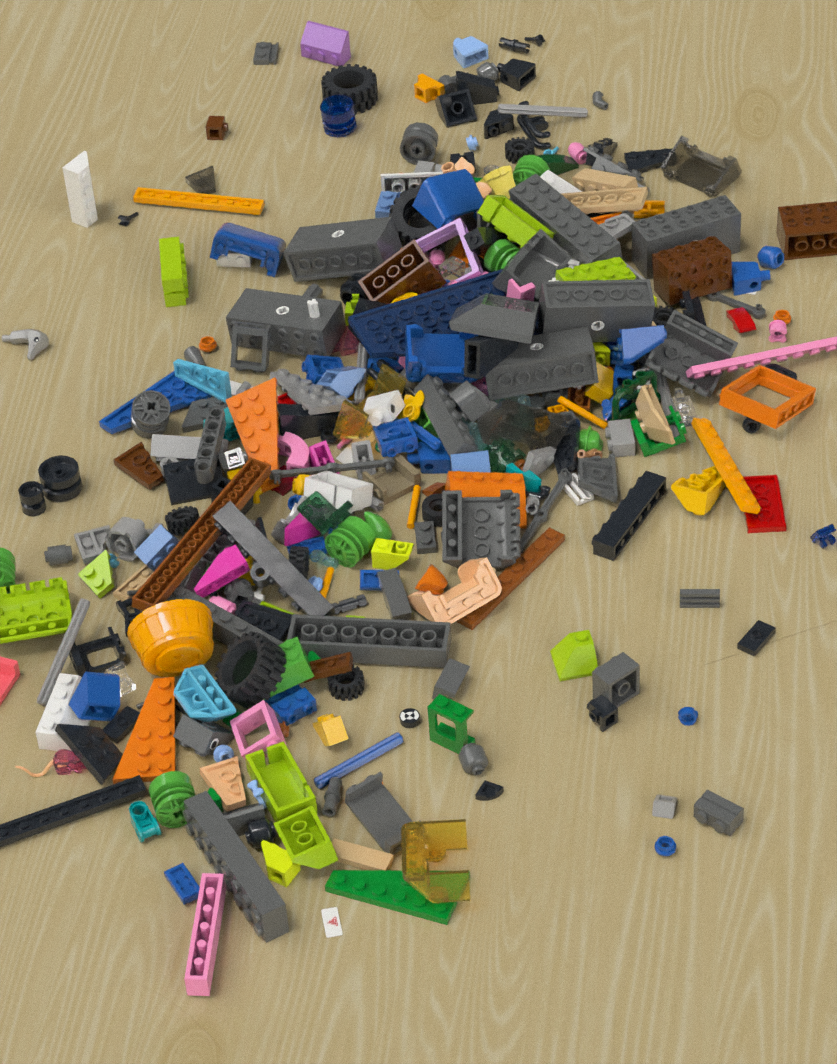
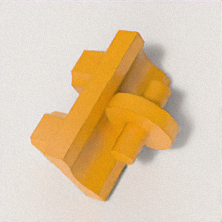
M645 200L643 209L634 211V218H649L665 213V201Z

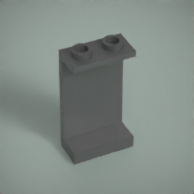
M380 771L375 775H369L358 785L350 786L345 794V803L382 850L395 855L424 837L425 825L421 820L416 823L411 820L382 784L383 774Z

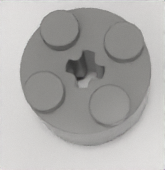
M122 517L105 536V542L112 553L114 551L118 553V558L124 561H133L138 556L134 551L149 537L147 530L144 528V522L140 519L135 520L129 517Z

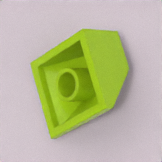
M589 630L569 633L550 650L560 682L592 676V671L598 667L594 642Z

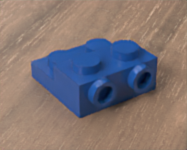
M307 355L301 368L302 372L307 374L306 379L311 380V383L317 385L326 370L341 368L344 365L340 357Z
M408 417L372 426L373 434L377 440L382 457H394L399 453H411L415 449H419L417 435Z
M295 685L270 697L268 700H264L274 710L278 723L285 721L286 725L293 724L295 721L317 711L316 699L305 687L301 688L299 685Z

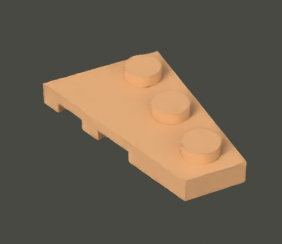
M238 756L200 768L201 777L208 787L213 788L220 796L222 806L226 812L246 806Z

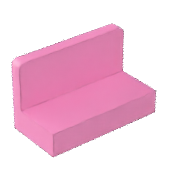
M510 279L508 281L506 297L534 301L536 286L531 282L519 287L513 279Z

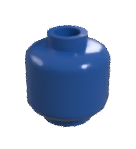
M766 245L762 247L757 255L759 264L764 268L777 269L784 262V254L779 247Z

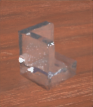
M454 256L449 257L438 265L439 272L444 279L450 274L458 278L464 276L465 262Z
M123 661L106 669L107 674L119 675L120 697L136 689L134 681L127 674L126 665Z

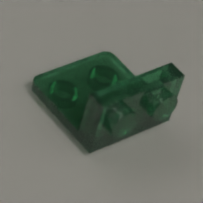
M499 434L483 450H488L491 473H505L506 465L514 464L515 461L525 459L526 454L519 448L515 450L514 447L516 445L509 438L504 440Z
M315 491L297 507V510L324 535L331 528L333 530L336 529L341 523L340 520L344 521L351 514L349 510L354 505L348 500L339 509H336L322 494Z

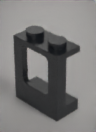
M108 627L109 636L77 646L74 641L69 657L77 675L83 677L85 672L105 673L125 666L124 658L127 657L123 646H119L121 644L118 633L114 634L112 627ZM109 647L114 649L117 660L95 667L90 665L87 657L89 653Z

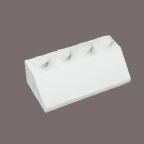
M83 151L63 167V174L72 222L88 228L98 220L87 152Z
M443 172L381 174L382 191L406 192L408 188H417V185H422L427 178L443 174Z
M59 674L35 732L39 749L73 753L55 731L57 724L90 725L91 720L79 719L68 705L82 679L81 676Z

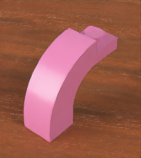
M285 432L283 436L279 435V454L289 458L286 462L287 470L309 468V449L305 441L289 432Z

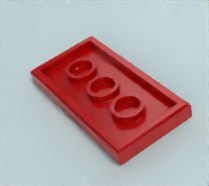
M743 476L761 507L758 514L744 512L747 533L786 531L778 476Z

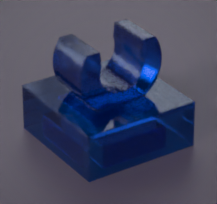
M833 524L817 530L810 538L813 543L819 542L820 547L824 549L828 546L825 540H828L831 545L836 542L835 537L832 535L836 529Z

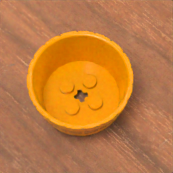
M176 599L151 606L138 614L127 630L131 646L139 656L143 667L152 675L159 677H175L182 675L186 668L204 665L211 658L214 649L211 611L205 604L196 600Z

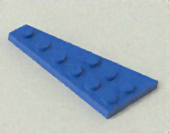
M174 371L145 390H153L165 395L170 403V412L191 405L192 401L213 397L176 377ZM136 397L99 421L100 427L110 434L132 427L130 421L133 400Z

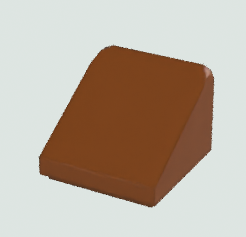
M436 482L422 490V493L427 497L433 494H442V491H445L446 483Z

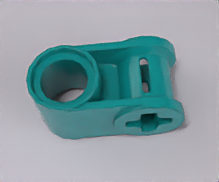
M143 801L132 803L129 806L130 819L139 841L142 843L148 837L161 835L158 822L153 817L147 804Z

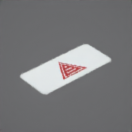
M337 907L322 909L321 913L326 937L342 935Z

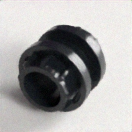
M355 273L349 277L348 281L341 285L340 298L345 305L346 302H351L352 294H359V298L370 300L358 282L366 274Z

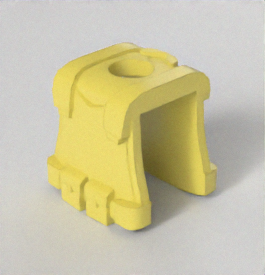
M510 165L489 172L479 181L487 183L492 188L490 195H504L508 199H510L509 190L516 186L513 179V170Z

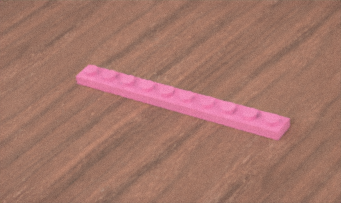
M837 337L691 366L686 371L687 378L694 377V379H700L705 377L706 374L715 376L721 374V371L726 370L730 373L737 371L740 367H744V369L752 368L755 364L759 363L764 366L774 360H777V362L785 361L788 357L797 359L808 353L810 356L816 355L822 350L831 352L836 350Z

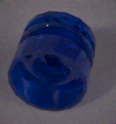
M333 95L322 101L320 111L324 132L327 135L339 138L350 135L355 131L357 125L354 105L350 97Z

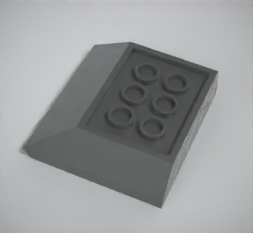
M485 293L456 308L449 324L453 331L531 344L536 328L540 302Z

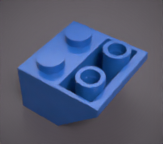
M84 673L68 704L79 719L111 721L115 717L120 707V677L118 674Z

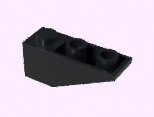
M603 138V140L594 141L590 145L599 149V153L603 155L606 153L611 156L618 142H613L611 138ZM587 153L585 165L593 166L596 157Z

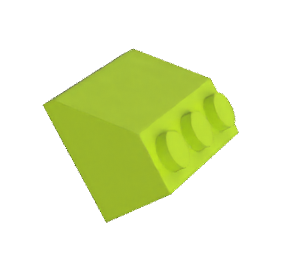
M313 806L273 823L293 863L321 869L338 861L332 842Z

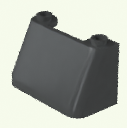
M540 229L522 246L491 284L507 293L508 281L510 279H513L519 287L532 282L536 286L534 302H539L542 282L552 280L555 277L556 270L569 267L568 262L572 257Z

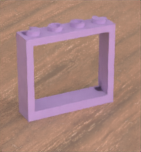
M461 218L415 240L423 251L426 252L459 235L472 272L456 279V281L459 283L478 277L483 273L478 255L470 251L464 235L469 233Z

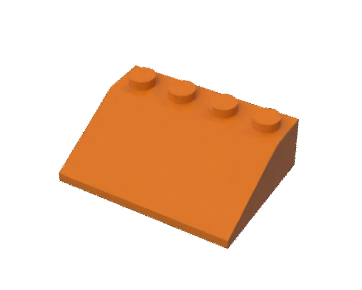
M448 471L445 491L462 490V497H500V490H512L513 493H519L520 507L516 509H520V524L517 526L520 529L527 528L523 474Z

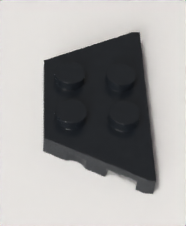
M57 724L55 728L57 734L100 785H103L115 767L118 766L123 755L122 752L100 727Z

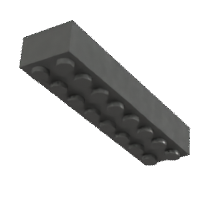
M536 173L509 190L510 200L555 233L552 239L573 258L580 261L581 264L607 260L613 257L622 258L619 241Z
M299 614L292 615L287 640L298 637L307 656L309 651L312 650L321 659L351 652L353 663L444 668L448 662L452 641L451 622Z
M204 791L184 800L185 810H183V815L187 821L185 825L189 836H194L197 848L204 851L205 859L208 864H213L215 874H224L227 892H232L236 905L243 908L244 916L248 922L251 921L253 923L257 936H262L267 943L288 933L289 925L285 902L208 792Z

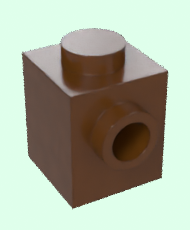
M209 116L205 126L207 140H223L225 132H228V123L225 121V116Z

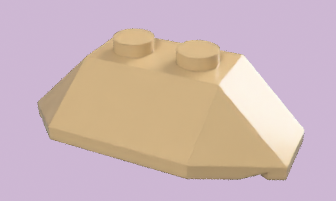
M652 384L641 386L635 403L638 411H635L638 422L642 421L639 424L643 434L647 432L650 440L674 444L675 440Z

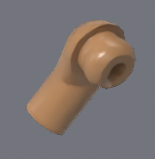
M581 449L577 452L578 458H591L598 455L602 458L603 456L602 451L597 449L589 451Z

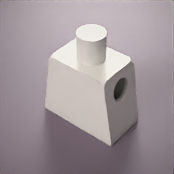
M399 390L368 397L364 407V414L371 426H378L382 423L393 421L405 407V403Z

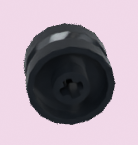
M58 455L50 457L40 464L38 469L44 496L48 500L53 502L69 501L81 492L83 486L79 466L74 458Z

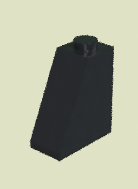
M456 71L457 91L469 88L473 105L497 102L499 87L495 85L494 80Z

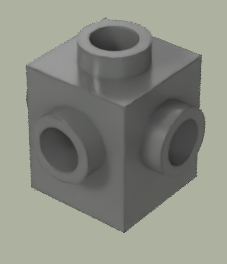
M243 578L231 581L226 584L224 589L226 599L235 603L236 608L239 607L243 600L251 602L254 597L251 582Z

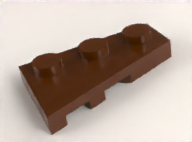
M142 441L113 459L116 467L149 490L164 481L161 471L156 463L152 461L149 452L145 450Z

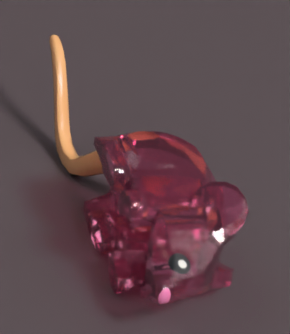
M67 749L58 750L45 769L38 774L32 773L23 766H15L24 770L32 777L45 775L53 765L58 775H69L71 771L80 774L82 769H87L73 751Z

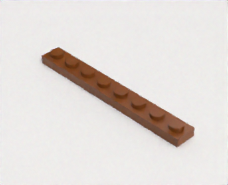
M549 527L521 554L520 558L516 559L515 564L508 566L497 577L502 587L500 595L456 622L473 630L565 541V535Z

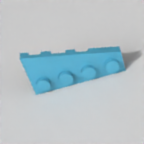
M181 359L173 362L175 376L225 403L226 399L232 397L229 372Z

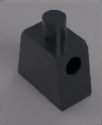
M511 59L506 64L498 63L497 65L501 83L516 91H520L536 77L535 63Z

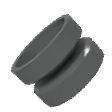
M416 122L410 124L405 129L400 144L402 157L414 165H417L418 161L430 162L433 160L439 141L436 130L426 123Z

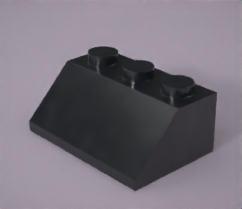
M196 458L163 465L171 506L211 498V486L221 476L223 477L219 458L214 478L207 484H201L197 481L194 467Z

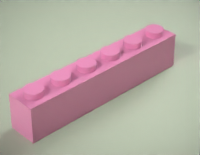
M202 873L184 978L187 996H210L226 896L224 874Z

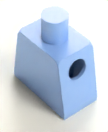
M472 36L464 39L456 38L453 42V55L464 69L487 60L488 45Z

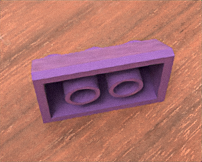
M312 21L306 23L300 43L302 57L336 66L344 65L351 58L349 31Z

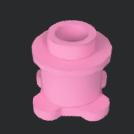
M774 320L769 324L770 342L779 341L784 343L786 341L787 326L784 321Z

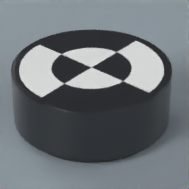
M407 708L401 711L399 718L400 724L403 727L414 728L420 723V713L416 709Z

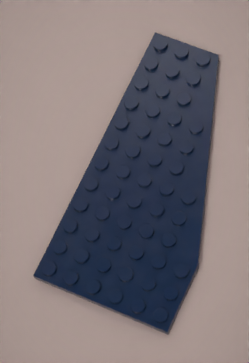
M503 269L349 316L348 323L371 358L405 356L406 325L417 324L423 328L424 334H459V331L451 330L449 324L456 308L485 293L506 297V292L497 289L491 284ZM537 322L534 335H539V328Z

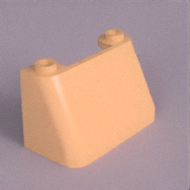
M486 557L470 559L463 563L458 569V577L461 583L443 594L434 596L430 591L425 593L423 591H416L408 595L407 598L410 606L429 621L451 622L452 624L499 596L502 587Z

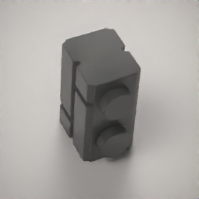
M706 790L694 804L693 817L701 824L706 823L712 826L718 833H725L731 836L744 820V808Z

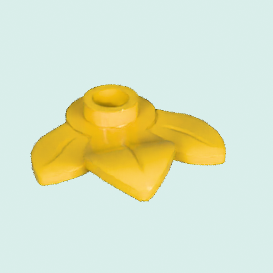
M419 390L415 397L408 394L405 395V407L398 414V419L408 417L409 421L412 422L419 417L420 407L425 399L422 390Z

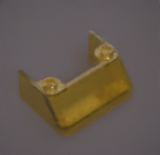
M382 364L374 390L361 403L355 406L347 400L343 401L333 436L339 440L367 438L373 430L372 424L368 421L369 414L364 412L367 398L399 390L402 396L407 378Z
M466 819L409 822L401 827L403 879L433 903L470 901L469 870L429 871V862H440L446 857V850L467 849Z

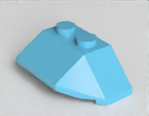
M203 664L184 669L173 695L190 718L212 722L227 718L236 713V708Z

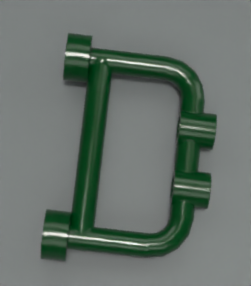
M639 370L635 373L634 380L625 379L623 381V388L613 397L612 418L609 421L622 420L637 409L635 401L619 412V402L624 395L632 394L637 386L645 385L649 378L657 399L661 403V395L657 392V374L654 371L649 370L645 372Z

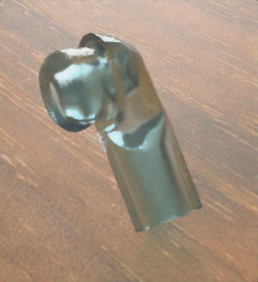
M319 549L313 550L310 554L312 562H318L334 569L338 566V560L329 557Z

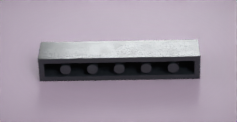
M647 470L641 477H638L634 487L629 489L627 496L624 500L620 501L618 508L611 513L609 520L603 523L599 533L593 536L591 544L593 545L594 555L611 561L617 558L665 494L666 477Z

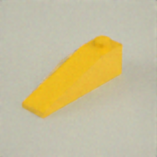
M712 466L702 470V474L693 473L690 474L688 479L684 477L677 479L671 485V489L687 511L700 516L705 515L711 510L726 484L717 468Z

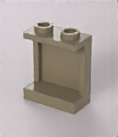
M400 453L393 457L395 465L392 467V472L387 473L386 468L373 475H370L367 471L362 472V481L373 484V495L383 501L384 505L413 491L415 485L421 487L420 472Z

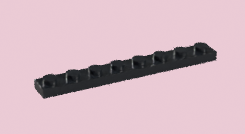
M140 775L0 824V847L147 795L146 787Z

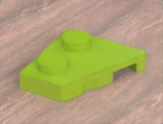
M106 550L78 573L79 577L99 599L115 587L114 579L112 578L113 570L109 561L111 557Z

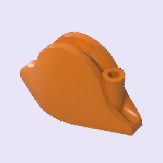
M430 564L415 589L424 593L430 591L433 595H440L444 592L448 582L445 576L434 565Z

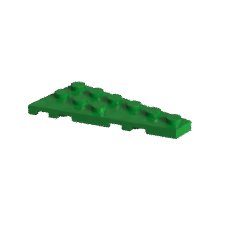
M333 870L325 885V892L447 925L470 878V871Z

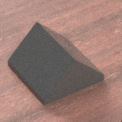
M260 803L222 813L238 836L245 835L244 832L248 831V824L250 822L265 818L264 807Z

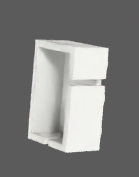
M324 471L317 475L305 477L303 495L313 505H325L327 509H339L344 514H352L354 511L363 510V508L371 506L373 484L330 471Z

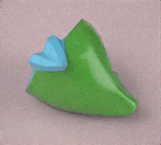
M369 511L364 512L365 522L372 528L376 538L390 540L393 532L389 523L380 515Z

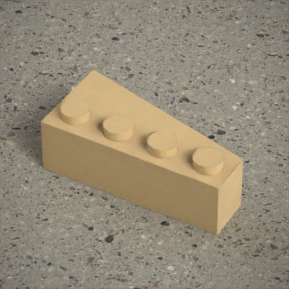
M588 168L582 169L572 177L574 187L582 192L638 188L636 177Z

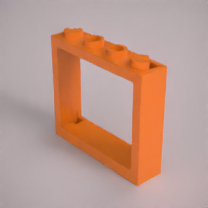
M758 365L722 388L719 394V405L777 429L813 405L816 388ZM759 384L790 397V399L773 409L747 398L743 394Z

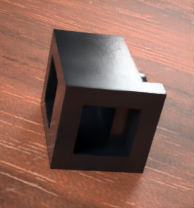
M603 695L588 702L589 717L593 722L600 725V731L604 732L618 723V708Z

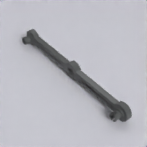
M720 291L705 295L712 302L719 301L734 308L743 307L755 318H763L766 315V310L762 307V304H756V307L722 295Z
M387 457L382 460L328 463L325 466L290 470L275 469L271 471L269 476L270 479L274 480V484L277 485V481L280 484V479L285 477H294L299 474L313 475L324 471L337 473L383 467L389 473L393 471L392 467L395 465L394 458Z
M562 469L558 474V482L541 508L533 514L534 519L523 534L520 542H518L521 554L539 525L548 520V511L564 486L572 481V474L567 469Z

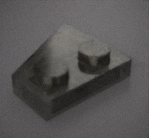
M213 166L185 177L186 183L197 193L212 194L216 192Z

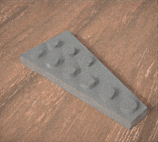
M278 369V371L270 372V379L276 377L278 386H282L284 392L288 391L287 395L297 404H302L304 410L309 409L308 413L310 415L353 409L354 402L346 399L347 397L337 395L332 390H326L322 385L313 384L311 380L302 379L300 375L291 374L287 369Z

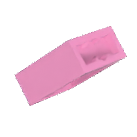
M264 700L230 721L241 756L244 759L245 755L263 749L266 758V747L283 741L286 744L275 712ZM267 722L270 734L248 747L245 735Z

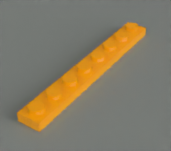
M141 187L137 188L133 196L134 202L142 204L260 215L265 206L264 200Z
M693 418L691 425L741 512L758 514L761 507L711 421L706 418Z

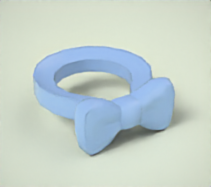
M255 779L249 782L247 787L251 789L253 796L266 809L267 806L260 796L264 793V790L257 787L258 781Z

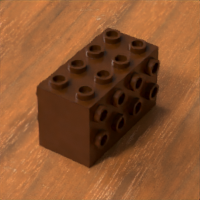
M837 201L778 207L776 233L780 249L784 254V260L837 255Z
M709 236L706 239L692 241L689 244L678 245L674 248L652 254L654 291L669 306L680 303V299H683L682 291L689 290L691 299L698 296L701 297L732 288L731 250L715 236Z
M412 240L358 281L370 300L391 304L395 298L405 293L414 292L420 295L439 289L447 283L432 260L415 240Z

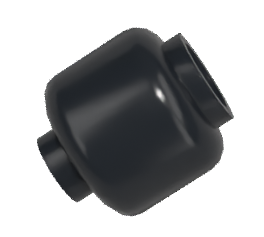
M267 818L250 822L248 824V831L244 832L247 843H252L256 849L262 848L261 842L263 840L274 843V838H277L273 821L269 822Z

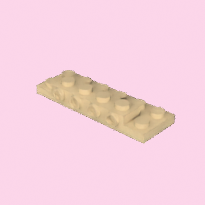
M647 187L560 194L588 215L590 213L603 214L613 211L619 213L626 210L638 211L643 209L648 189Z

